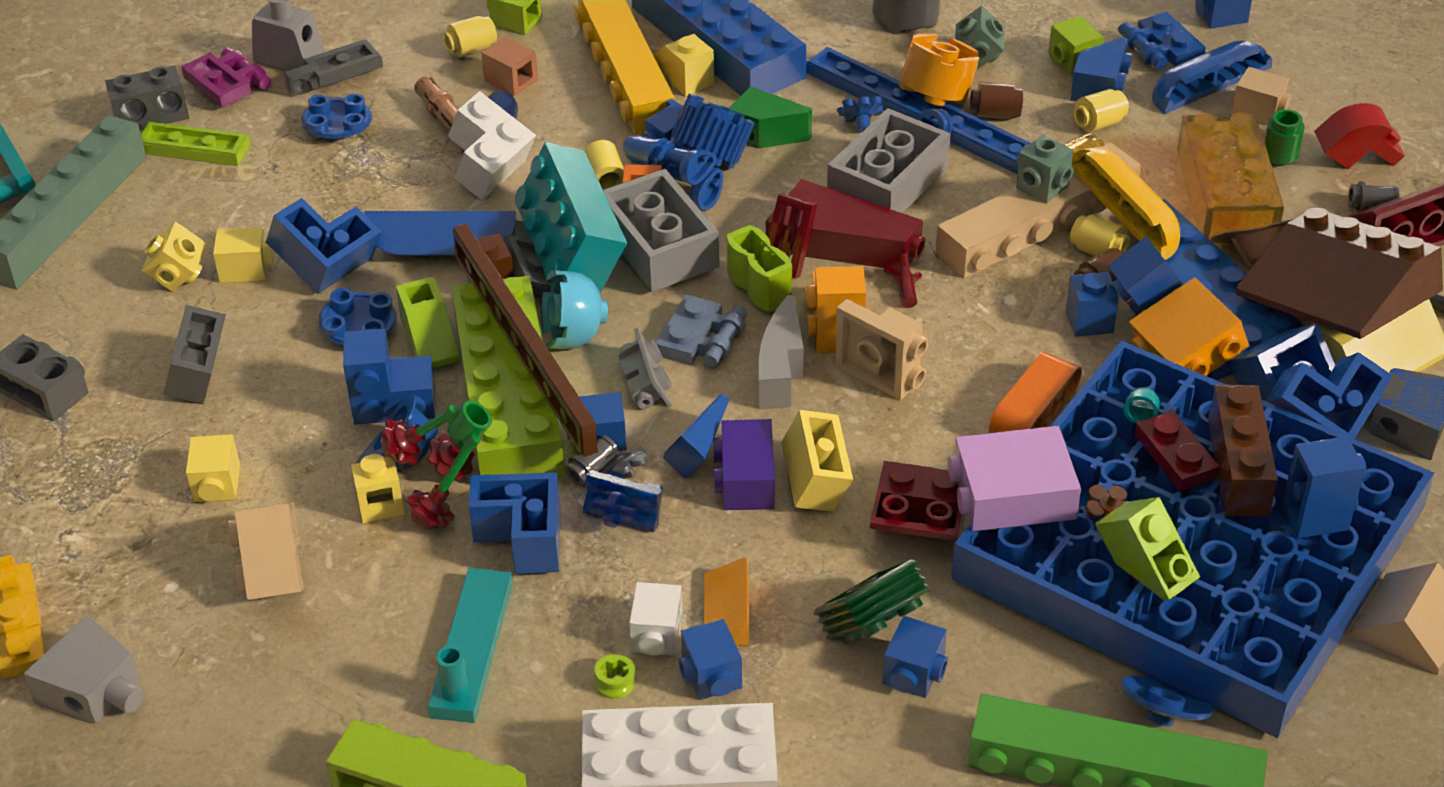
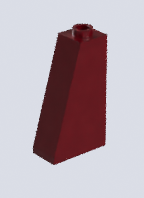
M801 179L789 193L792 198L798 197L804 199V202L818 204L805 257L884 268L888 265L900 270L901 254H908L910 264L914 258L918 259L924 250L926 240L925 237H922L923 220L804 179ZM789 206L787 207L778 249L781 251L792 209ZM774 211L765 221V234L767 237ZM803 211L800 214L791 255H793Z

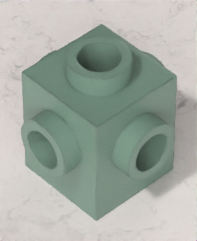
M981 5L956 24L955 40L961 41L977 50L979 53L978 57H980L977 69H979L987 62H993L998 59L1004 51L1005 26Z
M1043 134L1031 144L1025 145L1017 157L1018 175L1016 188L1045 203L1050 202L1069 186L1074 171L1072 167L1073 149Z

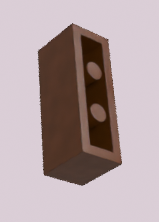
M1215 385L1208 426L1214 460L1220 466L1218 482L1224 516L1269 517L1278 479L1259 386Z

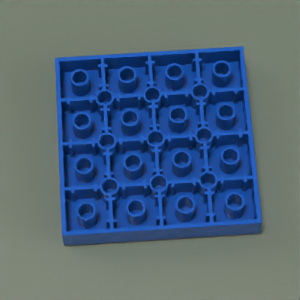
M1120 341L1051 425V427H1060L1081 487L1077 519L972 531L969 525L954 544L951 579L1198 700L1209 702L1214 708L1271 736L1279 738L1424 509L1434 472L1261 400L1278 479L1270 516H1224L1218 478L1179 492L1134 435L1136 424L1132 423L1125 416L1124 404L1127 396L1139 387L1153 390L1158 395L1160 401L1158 415L1174 410L1214 459L1208 418L1215 385L1226 384L1124 341ZM1347 436L1356 453H1360L1363 456L1367 469L1366 478L1362 480L1358 493V508L1353 512L1349 530L1297 538L1281 507L1295 445ZM1094 485H1101L1108 492L1111 486L1117 485L1126 491L1125 501L1129 502L1160 497L1200 578L1170 600H1163L1114 562L1095 525L1104 516L1100 519H1093L1086 512V505L1090 501L1088 498L1089 489Z

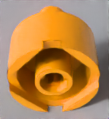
M914 35L908 49L899 87L907 91L924 94V100L933 105L943 106L946 100L966 103L980 58L978 57L979 53L977 50L951 38L948 39V43L936 42L938 35Z

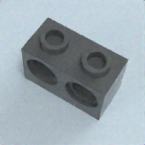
M175 65L156 67L150 71L132 75L124 74L114 79L105 80L114 117L138 123L139 130H143L148 122L169 124L190 119L182 83Z
M190 305L185 306L163 395L204 404L226 314Z
M22 334L0 351V393L52 421L59 418L89 393L84 378L85 370L80 362L71 356L66 357L45 342H37Z

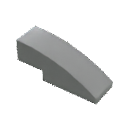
M787 295L776 309L761 341L758 358L759 409L791 407V379L803 378L804 349L795 295Z

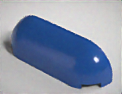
M1234 41L1164 72L1154 86L1152 93L1153 103L1161 112L1167 114L1238 83L1248 67L1262 71L1272 68V57L1266 53L1263 47L1250 41Z
M364 211V214L382 231L376 246L380 250L395 256H455L453 227L466 223L476 239L500 233L504 240V235H512L516 223V211Z

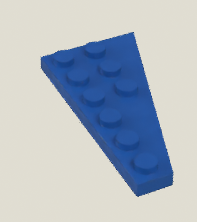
M1162 199L1175 214L1180 227L1178 249L1165 261L1183 284L1195 277L1241 320L1250 347L1239 355L1286 330L1304 327L1291 314L1236 295V287L1247 273L1166 199ZM1227 361L1207 376L1217 381L1233 374Z

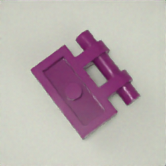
M231 48L223 49L219 58L210 52L181 66L183 77L222 108L251 94L250 85L258 86L264 90L271 85V79L266 76V71L255 63H249L246 55L239 50L234 51Z

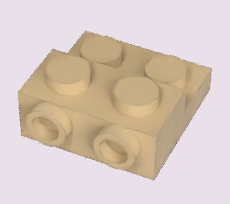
M846 299L837 307L835 367L901 401L910 391L916 390L922 385L927 374L926 368L920 365L921 358L929 344L928 338L922 336L923 324L891 307L881 315H878Z

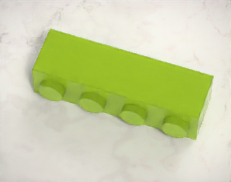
M354 718L326 760L331 787H527L525 773L519 772L510 765H497L476 758L463 750L454 751L432 744L423 737H410L391 731L382 724H369Z

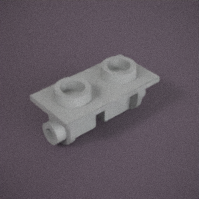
M636 328L634 332L637 341L624 344L618 354L624 375L628 379L626 382L632 402L639 408L646 409L651 407L653 402L662 398L666 405L670 407L672 404L667 389L671 388L672 384L664 368L658 365V362L663 360L662 354L653 339L646 341L639 329Z

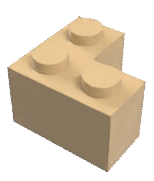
M294 501L234 511L235 519L228 521L232 547H240L242 564L235 565L238 591L246 590L247 600L302 592L304 585L298 551L300 537Z

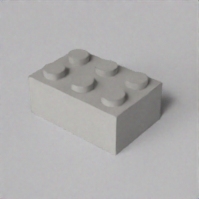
M887 108L828 164L827 188L904 213L948 169L950 133Z
M666 169L603 190L627 241L622 255L651 292L720 267L719 232Z

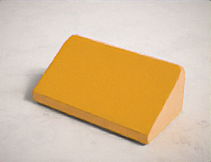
M748 558L738 559L704 573V624L724 619L736 646H749Z

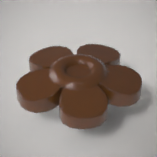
M1094 485L1088 491L1090 501L1086 505V512L1093 519L1106 517L1125 502H1129L1125 501L1127 493L1122 487L1117 485L1111 486L1108 492L1101 485Z

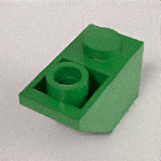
M752 86L729 107L731 110L743 114L745 120H751L755 123L747 144L756 148L805 142L812 137V108Z

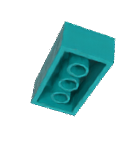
M545 142L539 155L533 158L530 172L524 184L516 192L515 204L528 231L546 278L551 270L581 273L592 279L601 293L625 249L627 241L585 151Z

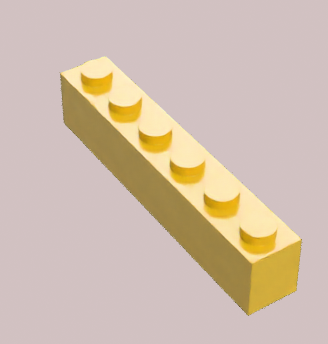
M578 0V4H574L573 7L576 22L578 25L582 24L586 43H591L594 61L600 62L603 80L610 82L613 101H619L623 122H629L635 135L645 132V120L665 109L666 102L670 99L675 100L626 1Z

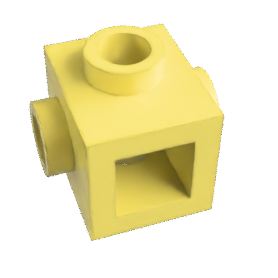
M175 221L160 236L157 234L150 240L144 250L147 258L141 271L174 292L184 282L192 283L202 269L199 261L207 243Z

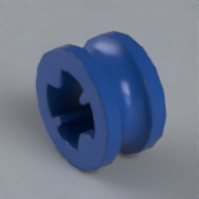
M928 109L921 112L917 120L929 124L931 119H937L938 122L935 125H939V129L951 134L953 122L947 111L943 109Z

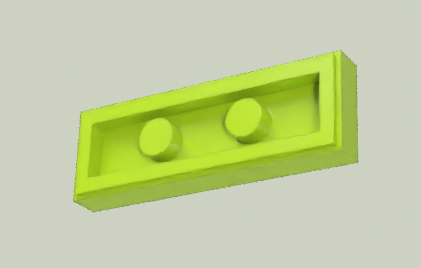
M148 122L141 133L145 154L233 166H239L251 145L249 134Z

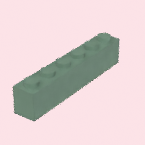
M107 115L0 220V285L17 290L146 159L138 123Z

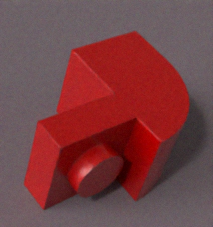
M1358 103L1346 106L1331 115L1314 131L1324 153L1347 169L1351 168L1370 150L1394 166L1405 157L1398 143L1401 140L1400 135L1391 127L1382 108L1374 104Z

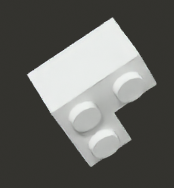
M479 91L457 110L448 135L452 141L465 150L454 179L483 201L526 161L536 135Z

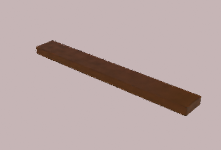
M465 223L453 227L456 259L577 450L584 457L598 453L595 420L468 225Z

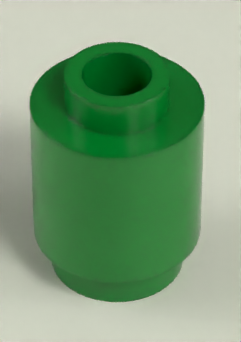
M1281 109L1274 112L1267 122L1262 154L1275 165H1287L1295 162L1299 157L1305 125L1302 122V116L1298 112L1290 109Z

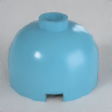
M551 270L545 281L553 282L551 293L543 292L541 303L542 333L551 332L552 340L545 345L551 349L579 348L590 342L597 334L600 324H605L608 315L606 300H601L599 289L592 279L571 271Z

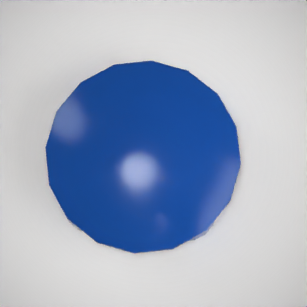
M349 94L344 98H328L325 95H315L308 99L309 107L303 112L301 117L303 128L310 134L321 138L338 139L353 136L366 129L371 123L372 113L365 104V97L360 94Z
M339 288L331 292L330 301L324 305L319 314V328L323 335L335 344L343 346L344 332L386 329L388 337L397 324V312L392 305V298L385 292L372 294L368 292H352L347 288Z

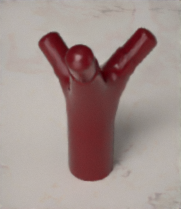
M904 253L901 254L900 271L888 265L883 270L898 283L902 305L906 308H912L917 305L915 282L922 278V274L920 272L911 273L908 254Z

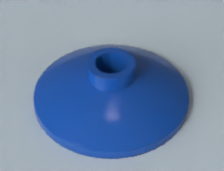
M1126 676L1122 679L1120 685L1122 691L1135 703L1147 710L1146 718L1156 724L1173 726L1175 719L1194 721L1208 719L1212 716L1213 706L1209 702L1198 700L1155 678Z

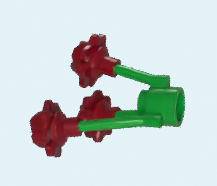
M467 401L459 409L454 405H450L442 414L421 426L415 424L409 428L402 419L399 421L392 419L385 421L386 428L382 429L380 440L382 451L387 457L391 458L394 462H398L400 465L405 463L416 465L418 463V456L422 453L418 442L424 440L425 434L446 422L449 424V435L442 434L438 440L432 439L429 442L430 454L427 458V462L435 467L436 474L445 477L440 485L433 487L431 492L424 493L414 490L412 496H408L406 499V503L411 507L412 521L422 525L424 529L431 530L438 526L446 528L449 522L455 518V515L449 511L450 506L445 502L449 496L448 489L453 480L459 481L462 479L463 474L468 475L472 473L473 466L471 461L475 456L473 449L480 443V437L492 423L489 411L476 401Z

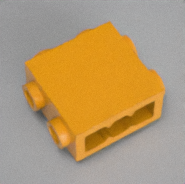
M1195 277L1129 321L1134 334V338L1131 339L1133 346L1204 376L1230 359L1237 357L1242 351L1250 347L1241 320Z

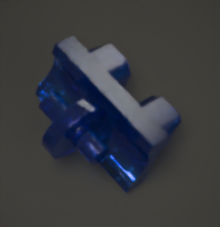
M591 470L586 475L587 493L583 505V513L603 518L604 525L611 528H616L619 523L654 532L658 528L663 493L662 485L649 481L645 484L626 480L622 474L613 471L601 473Z

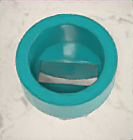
M1144 387L1133 390L1127 396L1124 404V414L1134 424L1157 416L1160 409L1158 395L1153 390Z

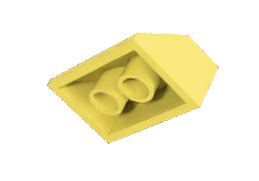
M1429 299L1362 339L1319 325L1335 365L1338 360L1360 352L1387 372L1393 368L1420 372L1444 358V334Z

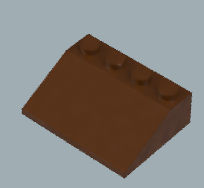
M1311 208L1285 225L1238 284L1236 295L1362 339L1443 291L1441 247L1426 243L1418 237L1400 235L1391 232L1390 229L1385 227H1374L1361 223L1356 218L1342 217L1329 213L1323 208Z

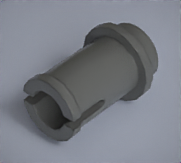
M1364 181L1351 184L1348 192V204L1350 207H1355L1357 211H1362L1364 207L1372 208L1399 198L1398 186L1366 185Z
M601 434L598 436V453L586 457L581 454L578 456L572 455L569 458V464L565 467V470L576 484L582 486L585 483H592L595 480V474L619 455L617 445L607 435Z

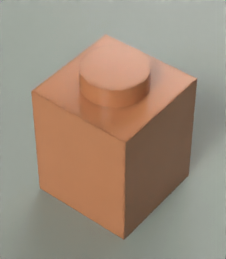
M506 36L481 52L484 81L513 96L538 80L536 51Z

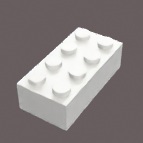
M773 703L582 710V787H778Z

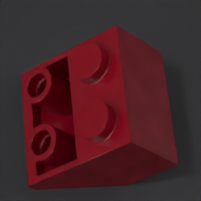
M884 460L871 515L870 529L957 541L962 534L965 514H961L958 507V482H951L948 469Z

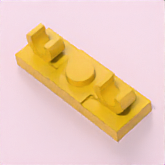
M12 555L0 557V675L2 680L24 675V672L46 653L31 563L26 562L15 565Z

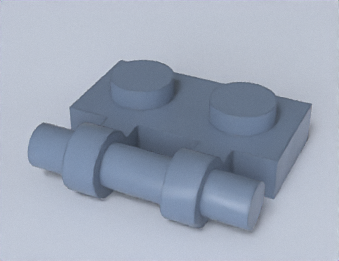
M686 294L657 339L656 344L664 358L692 365L697 356L700 355L704 356L703 362L705 365L714 368L720 360H724L728 356L732 348V339L738 337L744 329V319L747 316V310L740 305H736L731 312L722 315L721 303ZM711 333H716V335H713L711 338H709Z

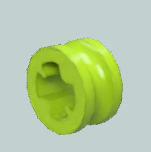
M610 654L603 656L597 661L594 669V687L598 694L608 699H620L632 692L635 686V665L632 660L620 654ZM617 673H621V674H623V677H622V676H618V675H616V674H617Z

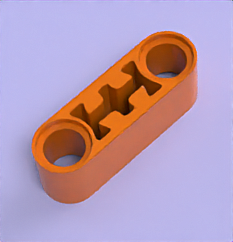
M1041 352L996 407L989 424V433L1048 427L1075 393L1081 379L1082 368L1049 353Z

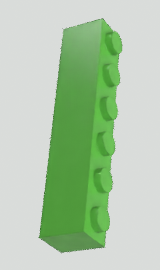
M981 693L971 734L968 767L982 769L992 774L1002 773L1026 778L1036 783H1050L1065 787H1264L1268 751Z

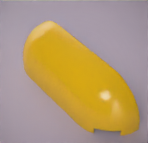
M1092 147L1073 154V173L1138 241L1147 236L1165 260L1170 258L1179 246L1180 227L1175 214L1164 201L1114 152Z

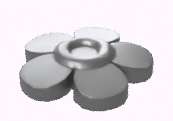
M639 448L618 455L603 467L604 475L607 476L614 473L615 476L627 474L628 478L634 477L636 474L633 467L643 465L648 461L646 450Z

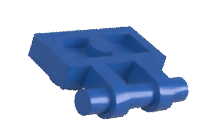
M1168 12L1158 13L1154 16L1138 20V26H1131L1128 22H1123L1118 27V32L1123 38L1128 39L1127 46L1131 49H1137L1140 52V58L1146 64L1154 65L1159 70L1163 69L1168 61L1173 66H1176L1205 53L1206 46Z

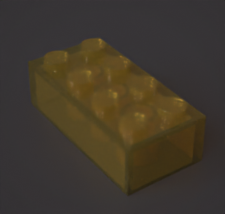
M1239 112L1234 114L1210 115L1201 113L1197 115H1182L1177 152L1198 230L1211 240V236L1225 231L1263 227L1280 222L1283 216L1284 204L1256 114Z

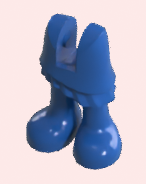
M633 135L623 142V151L627 159L631 160L630 165H662V170L666 169L674 180L691 185L690 199L699 209L708 210L716 204L722 190L723 173L721 169L714 167L716 156L713 152L701 148L692 150L675 148L673 141H668L666 138L654 139Z

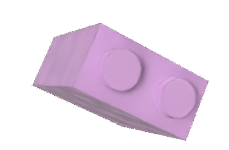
M1059 426L956 437L954 456L948 457V472L951 482H958L957 501L961 514L968 515L972 531L1077 519L1081 487Z

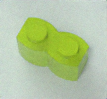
M747 225L726 234L727 274L730 280L738 287L747 290L750 300L761 310L766 312L776 310L787 295H792V263L789 257L780 249L770 246L767 235L755 226Z

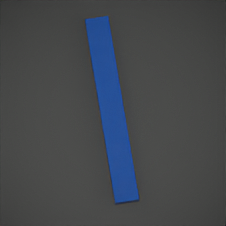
M826 47L806 62V73L855 97H869L871 99L875 96H881L883 110L889 108L916 120L921 112L928 109H943L947 111L953 122L950 134L951 143L1018 175V154L1025 145L1031 144L1030 142L946 102L943 106L930 104L924 100V94L904 90L899 87V80L829 47ZM931 119L929 124L939 128V125H935L938 120Z

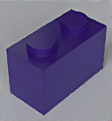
M772 419L721 420L722 437L714 438V463H722L723 468H714L715 493H723L724 510L775 509Z

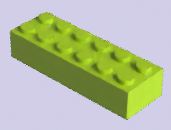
M530 276L503 279L542 339ZM468 283L451 286L468 401L480 403L489 411L492 417L491 426L482 434L480 443L476 446L480 475L557 472L558 477L565 476L562 439L557 416L474 285Z

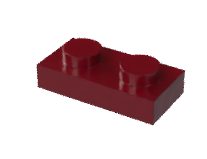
M1174 410L1136 422L1134 435L1179 492L1218 478L1220 466Z

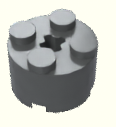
M873 0V15L880 23L886 25V30L889 33L901 34L905 30L932 28L937 25L940 14V0Z

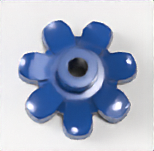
M875 96L871 99L869 97L858 98V103L851 98L842 101L843 106L837 108L838 115L844 116L846 122L856 121L857 132L862 133L871 124L870 118L872 116H878L883 113L881 96Z

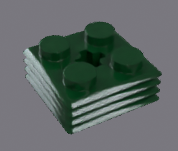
M910 559L878 571L817 607L813 615L819 616L818 623L823 624L822 631L828 632L826 639L835 640L843 638L844 642L849 644L861 637L863 639L868 638L887 627L886 621L897 615L902 617L922 606L923 603L920 596L929 592L930 585L924 584L926 577L920 576L921 569L915 567L917 561Z

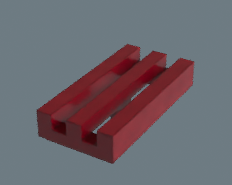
M781 193L777 197L768 238L770 246L778 248L787 207H792L782 251L790 259L800 214L803 211L791 259L792 278L796 279L801 276L818 204L813 202L807 203L804 202V199L792 198L789 194Z

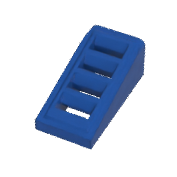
M724 393L722 395L719 394L663 454V459L684 478H688L708 455L729 402V398Z

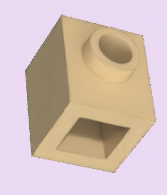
M1248 67L1236 85L1231 114L1267 125L1274 112L1289 108L1292 94L1287 93L1290 78Z

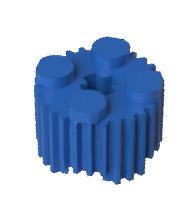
M688 94L671 133V140L678 148H701L713 152L716 156L715 165L720 166L723 164L734 168L736 163H739L755 123L751 120H745L743 114L728 107L718 106L710 102L706 104L703 102L704 98Z

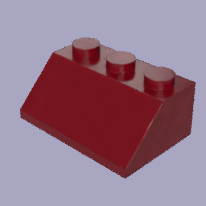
M1444 183L1412 192L1406 196L1348 215L1347 217L1356 218L1359 222L1374 227H1385L1390 229L1391 232L1407 237H1418L1426 243L1442 246L1444 245Z

